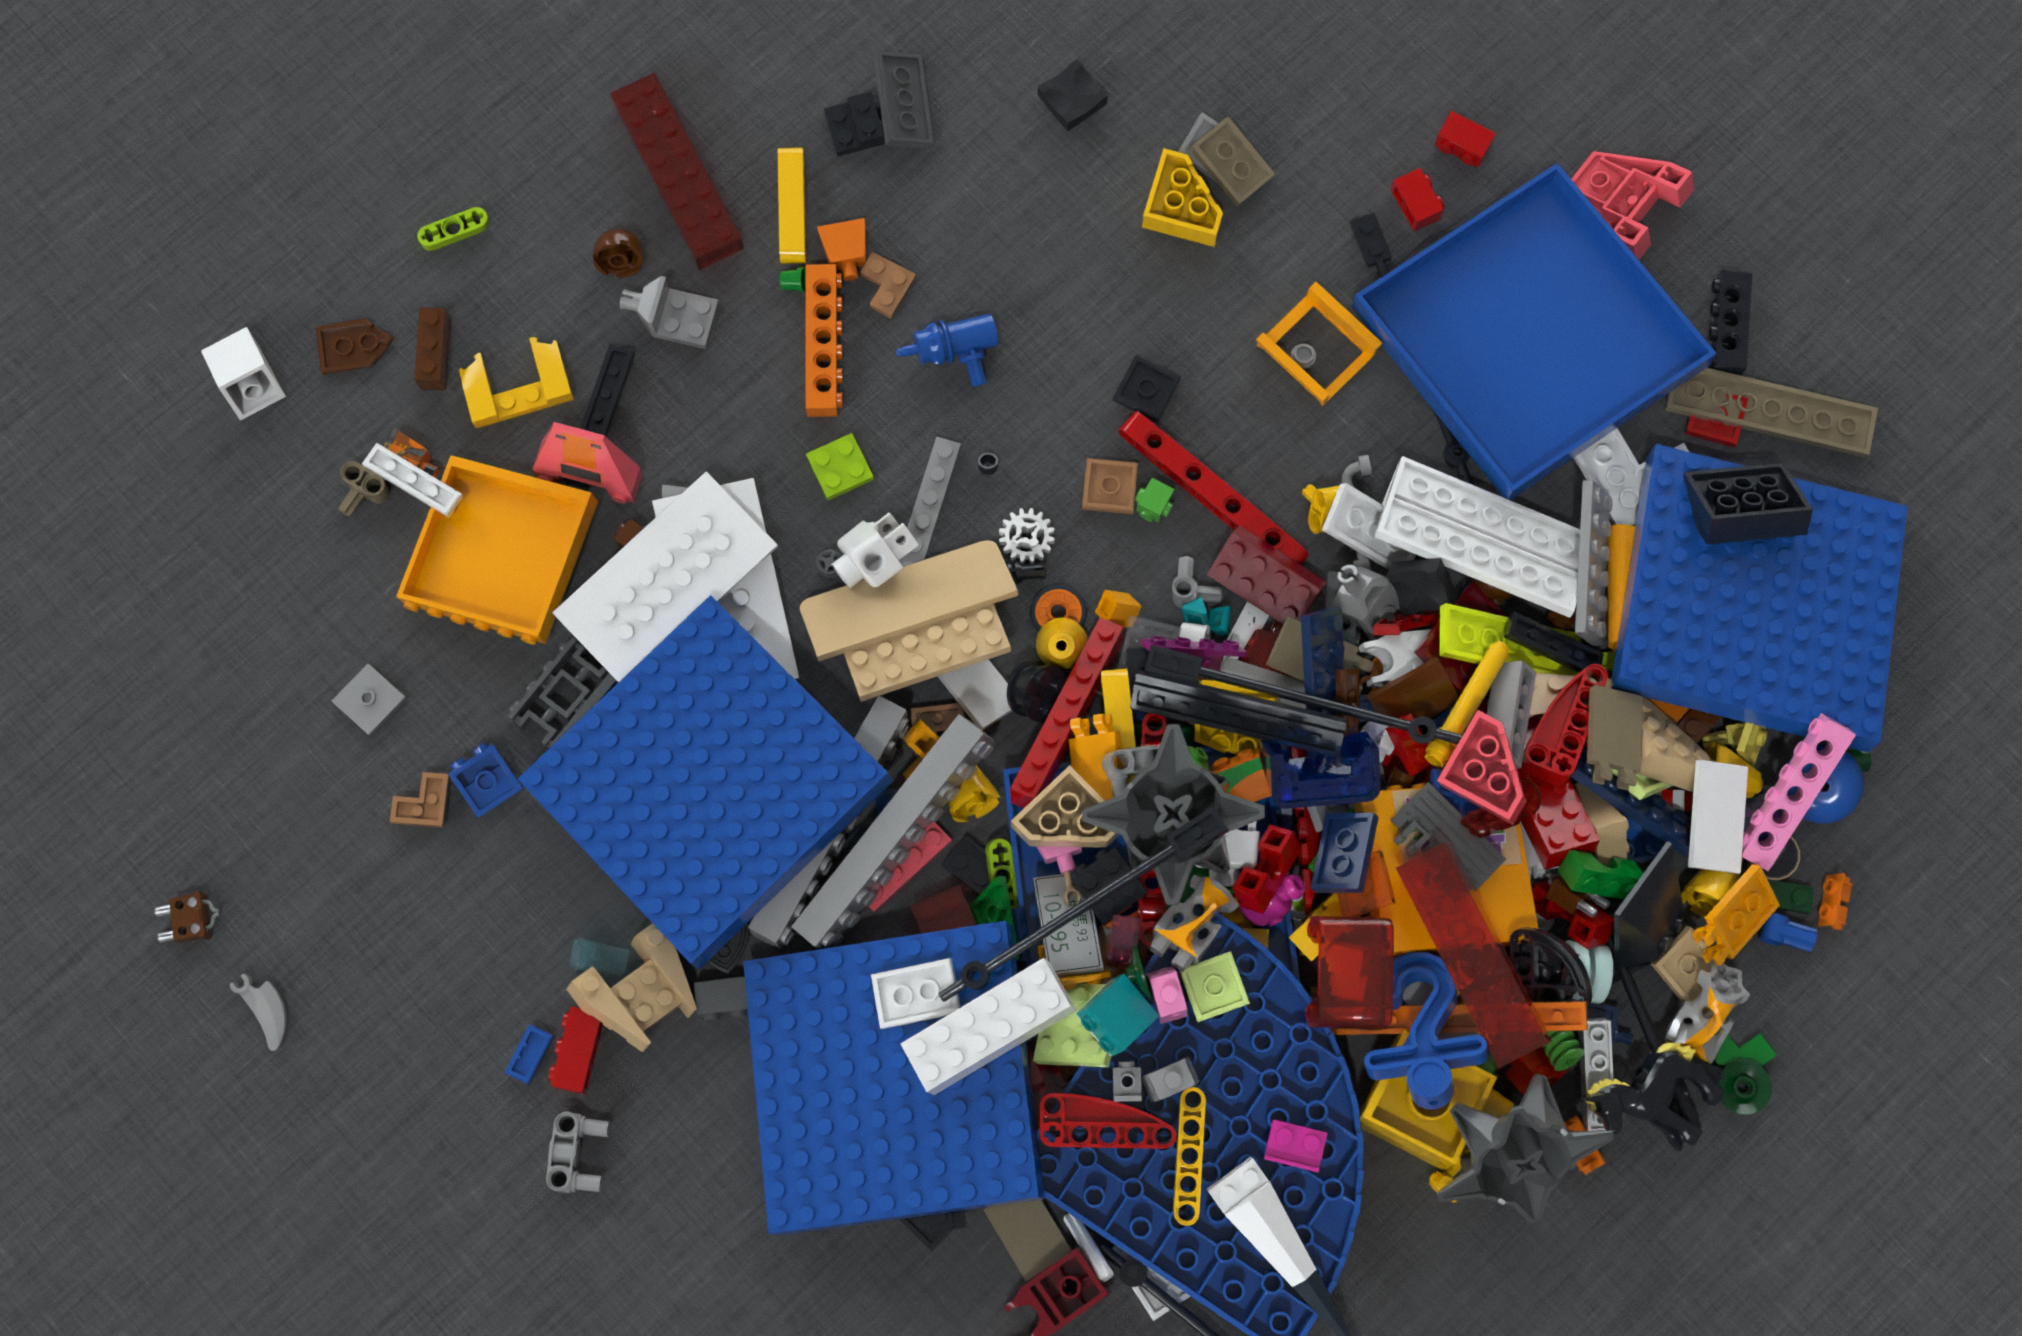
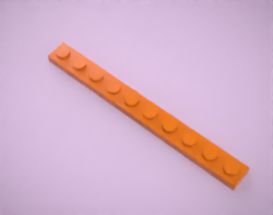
M1587 1001L1457 1004L1440 1033L1588 1030ZM1401 1005L1396 1010H1388L1384 1006L1318 1008L1334 1035L1401 1034L1403 1030L1410 1032L1413 1022L1424 1005Z

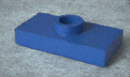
M529 1024L504 1073L530 1085L555 1036Z

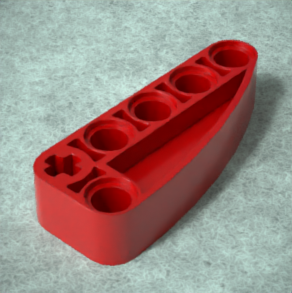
M1599 664L1587 666L1552 701L1537 724L1524 750L1521 769L1526 774L1556 786L1564 785L1576 769L1588 735L1589 705L1583 704L1580 699L1587 701L1589 704L1590 688L1594 685L1605 687L1608 673L1603 666ZM1588 677L1595 679L1597 683L1590 681ZM1572 722L1579 723L1581 728L1576 727ZM1564 744L1570 745L1573 750L1567 749ZM1530 756L1538 758L1540 762L1533 761Z
M1053 1092L1044 1095L1040 1102L1039 1133L1040 1139L1047 1146L1165 1149L1171 1147L1176 1141V1131L1171 1125L1152 1114L1120 1102L1094 1096ZM1054 1097L1060 1101L1061 1106L1058 1112L1049 1113L1045 1110L1044 1104L1048 1098ZM1049 1126H1056L1055 1130H1060V1136H1056L1055 1141H1048L1049 1137H1044V1131H1049ZM1077 1126H1083L1088 1131V1136L1083 1142H1077L1072 1138V1131ZM1104 1127H1112L1116 1133L1114 1140L1111 1142L1102 1141L1100 1131ZM1133 1127H1139L1143 1131V1138L1138 1143H1133L1128 1139V1132ZM1165 1127L1170 1130L1171 1138L1167 1143H1159L1156 1140L1158 1129Z

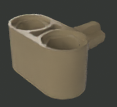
M355 461L347 462L342 466L340 470L341 478L351 489L339 506V511L344 515L352 516L363 499L379 504L389 498L390 489L381 476ZM360 472L357 479L349 480L353 473ZM381 485L378 492L371 493L373 486Z

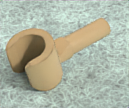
M1069 871L1064 872L1066 882L1064 903L1068 906V897L1075 896L1078 904L1080 903V892L1074 889L1071 873Z

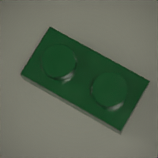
M1767 879L1780 904L1777 910L1807 915L1811 913L1814 887Z

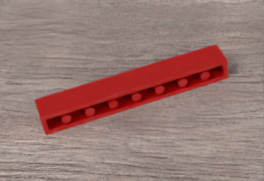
M1102 618L1098 619L1010 788L1011 803L1025 808L1052 782L1069 749V739L1075 737L1070 726V720L1085 718L1102 685L1101 671L1110 669L1124 642L1123 626Z

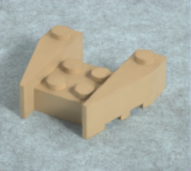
M653 923L638 933L630 943L645 962L642 966L611 988H609L592 966L572 980L566 989L583 1012L601 1021L609 1030H614L627 1039L628 1043L641 1052L645 1051L651 1044L644 1032L678 1007L687 1018L691 1017L697 1010L676 948Z

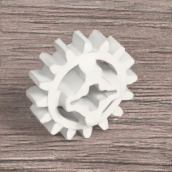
M1021 508L1018 516L1013 512L1010 513L1011 521L1003 520L1005 528L999 529V535L1003 536L999 539V544L1006 545L1003 548L1004 554L1011 552V561L1018 557L1020 558L1021 565L1024 564L1025 559H1029L1030 563L1034 564V558L1036 557L1041 561L1044 560L1043 552L1050 554L1051 547L1049 545L1054 544L1055 538L1051 537L1054 534V528H1048L1050 519L1042 520L1043 512H1039L1036 516L1034 515L1033 508H1030L1028 514H1025ZM1014 527L1016 535L1010 540L1009 535ZM1042 533H1044V540L1042 544L1039 545V541L1037 539L1041 536ZM1022 534L1031 535V539L1029 540L1027 537L1022 539Z

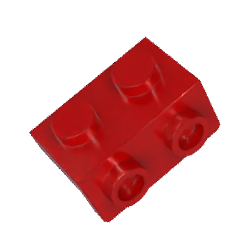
M1411 713L1398 717L1409 721L1414 720ZM1389 726L1385 728L1410 776L1419 773L1431 764L1425 759L1427 743L1422 744L1414 741L1408 731ZM1418 727V728H1417V731H1418L1419 734L1422 735V733H1421V731H1420V729H1419V727Z

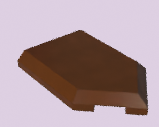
M366 318L315 327L321 374L326 375L372 367L394 340V337L376 327Z

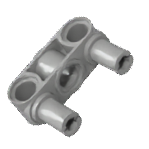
M1159 746L1121 749L1107 753L1104 756L1102 767L1108 776V780H1111L1113 798L1123 794L1128 785L1130 775L1137 776L1144 768L1153 764ZM1115 756L1119 757L1122 762L1120 770L1114 766Z
M568 1111L560 1113L555 1118L548 1152L546 1183L549 1188L559 1193H572L577 1190L601 1192L603 1176L580 1174L577 1170V1165L580 1158L581 1137L583 1138L584 1135L608 1137L610 1121L587 1119L582 1114ZM567 1118H573L575 1122L574 1128L569 1132H564L562 1129L563 1121ZM564 1172L567 1176V1181L564 1186L557 1187L554 1183L555 1176Z

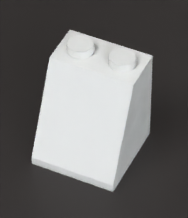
M247 327L201 350L218 388L240 421L286 397L260 347Z

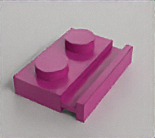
M1272 1119L1263 1159L1319 1173L1327 1132Z

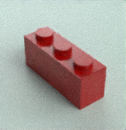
M570 1006L569 1012H565L563 1016L562 1028H565L562 1039L559 1038L557 1041L555 1054L558 1057L556 1065H552L550 1068L548 1081H551L550 1086L555 1089L586 1095L604 1025L592 1015L589 1016L583 1012L581 1008Z

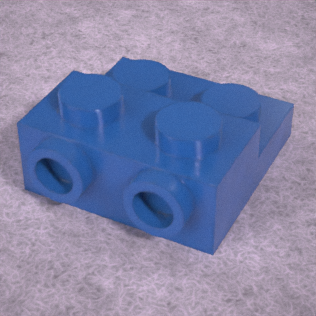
M486 742L472 750L474 756L467 760L461 757L450 765L452 770L448 772V775L478 818L523 789L494 744L492 743L488 746Z

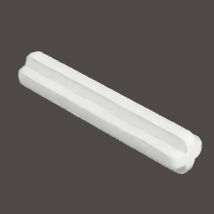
M1066 1214L1064 1222L1097 1277L1102 1282L1108 1281L1113 1277V1271L1086 1226L1071 1214Z

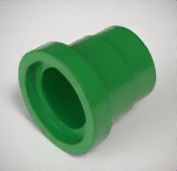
M798 267L797 270L781 271V289L798 290L799 293H805V268Z

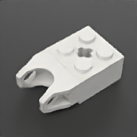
M1431 629L1402 632L1400 635H1385L1378 640L1361 644L1359 646L1361 653L1377 657L1383 665L1382 675L1372 677L1371 680L1366 681L1367 687L1381 688L1424 664L1414 651Z

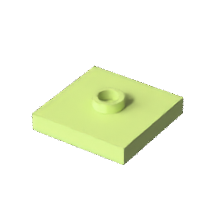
M1231 951L1199 962L1196 965H1191L1184 972L1179 970L1197 1022L1250 1004Z

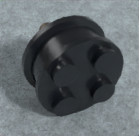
M1027 660L1021 663L1012 675L1007 676L1005 679L1008 683L1006 693L1008 705L1017 715L1028 717L1036 722H1045L1067 681L1065 675L1059 668L1045 665L1038 660Z

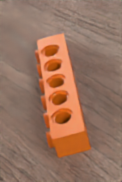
M836 264L806 265L807 417L838 416V408L843 407L842 392H838V384L843 383L842 368H838V360L843 358L842 344H838V336H842V320L838 321V312H842V297H838V288H842V273H837ZM821 290L830 291L827 296H820L818 294ZM823 313L831 315L826 320H821L818 318L819 315ZM822 337H828L831 339L826 344H821L818 342V340ZM822 361H829L831 363L826 368L818 366ZM821 385H829L831 387L827 392H820L818 390Z

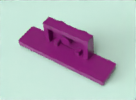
M1151 636V639L1143 638L1141 641V645L1148 651H1150L1151 645L1204 658L1203 667L1220 671L1223 656L1246 657L1247 651L1238 642L1233 640L1215 643V641L1205 638L1195 642L1184 637L1167 640L1162 636ZM1203 677L1198 678V680H1211Z

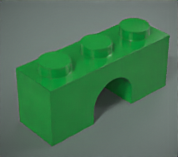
M1571 849L1558 869L1559 874L1572 891L1624 900L1643 875V872L1633 860L1612 857L1608 866H1605L1597 861L1592 853Z

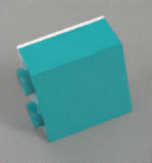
M1125 974L1111 979L1076 1013L1084 1028L1091 1032L1099 1042L1100 1047L1110 1056L1123 1052L1159 1017L1157 1012Z

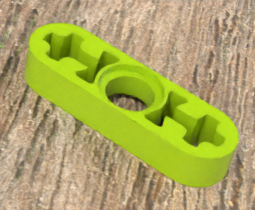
M473 207L423 226L418 231L417 237L425 250L433 251L484 232L488 228L490 221L484 209ZM479 216L481 223L476 224L474 217ZM463 220H466L468 229L465 228ZM454 223L460 225L458 233H447L449 225ZM439 229L442 230L444 238L441 237ZM428 234H432V236H433V241H432V242H428V240H427V235H428Z
M992 839L988 842L985 849L989 884L995 879L997 871L1001 869L1006 870L1009 876L1007 888H1010V892H1008L1009 900L1011 901L1010 906L1011 909L1017 908L1018 898L1012 847L1004 839ZM997 843L1005 849V852L1000 854L1002 862L1007 861V866H994L993 864L994 862H999L998 855L993 854V849L997 848Z

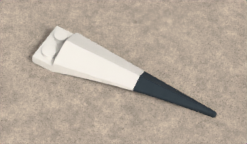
M1249 1157L1208 1187L1206 1190L1225 1216L1338 1336H1351L1275 1190L1255 1160Z

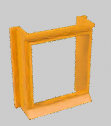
M1314 282L1309 287L1306 297L1267 334L1263 332L1256 339L1258 342L1257 346L1264 349L1310 392L1322 406L1375 356L1378 348L1382 345V342L1317 282ZM1313 307L1363 352L1326 389L1320 386L1276 344Z

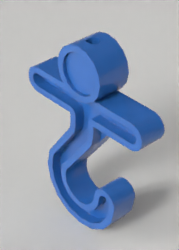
M1411 952L1397 957L1386 966L1380 977L1379 984L1382 1005L1388 1010H1396L1401 1007L1404 991L1410 984L1415 982H1426L1434 989L1413 1022L1410 1034L1403 1046L1370 1051L1364 1058V1064L1368 1076L1373 1080L1407 1076V1084L1412 1100L1422 1108L1438 1109L1450 1102L1454 1094V1082L1450 1069L1483 1064L1489 1057V1051L1485 1038L1480 1035L1438 1040L1440 1032L1457 1005L1458 988L1451 967L1440 957L1427 952Z

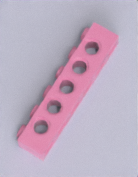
M1822 713L1809 725V733L1806 738L1795 747L1794 756L1790 763L1783 766L1779 773V780L1774 787L1769 788L1764 798L1765 802L1760 810L1757 809L1752 814L1751 824L1746 832L1743 833L1742 857L1767 871L1772 867L1856 736L1849 728ZM1827 740L1826 747L1823 750L1817 751L1818 743ZM1812 763L1811 770L1808 773H1802V768L1806 764ZM1798 786L1797 792L1794 795L1787 796V792L1791 787ZM1778 809H1783V814L1779 818L1773 819V813ZM1769 832L1768 837L1764 841H1758L1761 833Z

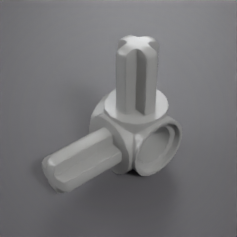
M1189 556L1180 557L1178 575L1173 579L1172 585L1173 603L1177 607L1182 608L1183 605L1199 597H1202L1203 602H1221L1222 588L1198 586V582L1193 578L1194 559ZM1181 590H1187L1190 593L1187 595H1181L1178 592Z

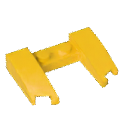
M529 338L541 381L495 395L492 393L481 353H477L474 356L475 361L465 370L459 369L471 420L476 429L574 400L557 341L553 340L552 344L539 343L538 338Z

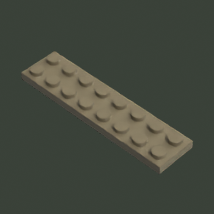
M1705 368L1668 393L1665 411L1686 416L1694 415L1696 416L1695 418L1707 421L1712 419L1733 427L1738 425L1741 426V429L1867 458L1870 455L1878 408ZM1732 394L1738 395V398L1736 400L1732 399ZM1741 397L1749 398L1746 408L1742 407ZM1720 407H1724L1727 410L1728 416H1725V411ZM1740 411L1745 412L1743 420L1738 419Z

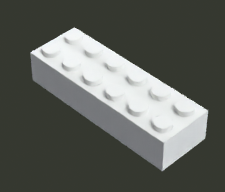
M1042 958L902 1042L901 1046L926 1092L936 1095L1075 1012L1077 1009L1051 963Z

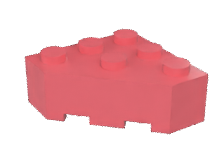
M1477 710L1437 781L1447 790L1513 825L1526 803V798L1507 732L1502 722Z

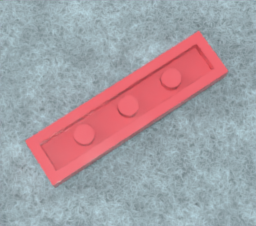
M932 822L927 827V834L918 844L915 843L909 850L910 856L903 864H898L893 870L894 875L889 883L885 886L882 885L878 889L875 901L868 906L873 913L879 910L952 842V839L935 822Z

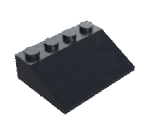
M1783 463L1684 472L1683 478L1696 526L1706 544L1807 535L1813 508Z

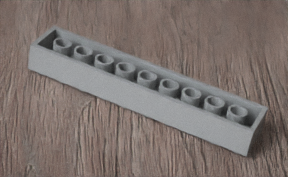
M878 696L854 738L882 767H884L887 761L891 762L898 750L895 746L899 738L903 739L902 737L910 729L907 710ZM859 816L754 916L748 926L754 937L780 951L784 945L786 947L789 946L795 935L791 926L805 910L810 899L813 900L819 892L821 886L818 884L822 876L827 877L834 865L831 862L836 852L840 854L847 841L844 837L848 830L852 831L855 828Z
M958 714L791 927L814 947L821 949L838 947L843 941V934L848 927L852 928L861 917L859 913L863 908L870 906L875 901L878 889L882 885L888 884L894 875L893 870L898 864L901 865L910 856L909 850L915 843L921 842L926 836V829L930 823L936 822L941 817L944 811L942 808L945 804L957 797L960 792V785L964 780H969L977 770L975 766L981 759H986L990 755L995 740L971 721Z

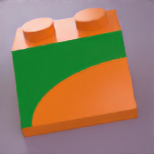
M1260 747L1244 749L1237 756L1229 759L1226 757L1218 759L1210 766L1211 772L1225 776L1230 781L1226 792L1228 794L1251 802L1272 795V773Z

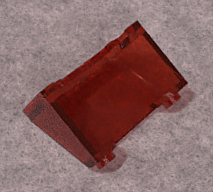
M1310 917L1307 935L1313 943L1319 944L1318 999H1313L1306 1007L1305 1015L1308 1027L1363 1031L1388 1029L1393 1017L1394 927L1392 920L1380 917Z

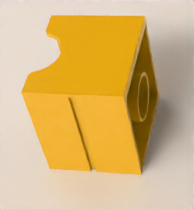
M1403 1030L1392 1041L1390 1048L1403 1046L1410 1032ZM1477 1066L1450 1069L1454 1082V1094L1450 1102L1438 1109L1422 1108L1412 1100L1407 1084V1076L1375 1080L1359 1110L1361 1129L1444 1171L1456 1165L1466 1144L1450 1110L1459 1102L1481 1111L1497 1077Z

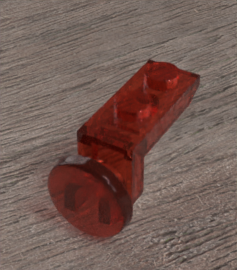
M1519 777L1526 803L1513 825L1482 808L1468 813L1461 819L1460 824L1467 828L1472 835L1479 838L1519 825L1522 817H1529L1539 810L1542 802L1540 789L1531 779Z

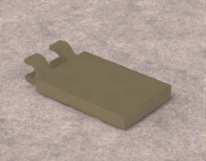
M1287 616L1266 665L1304 681L1301 622ZM1343 641L1345 647L1344 667L1351 668L1354 665L1370 672L1374 662L1358 656L1359 647ZM1359 685V696H1360V693H1361V691H1362V689H1363V687L1360 686V685Z
M1598 685L1590 688L1587 763L1594 765L1593 783L1604 785L1605 780H1612V769L1618 770L1617 788L1629 790V785L1636 786V773L1641 771L1643 696Z
M1042 1200L991 1206L983 1209L1025 1281L1044 1271L1072 1251Z

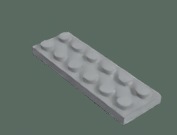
M1585 480L1582 486L1575 633L1592 646H1603V637L1607 633L1604 612L1608 609V601L1605 596V587L1609 585V575L1606 571L1607 562L1610 560L1608 537L1611 536L1612 530L1609 512L1612 511L1613 502L1611 496L1594 480Z

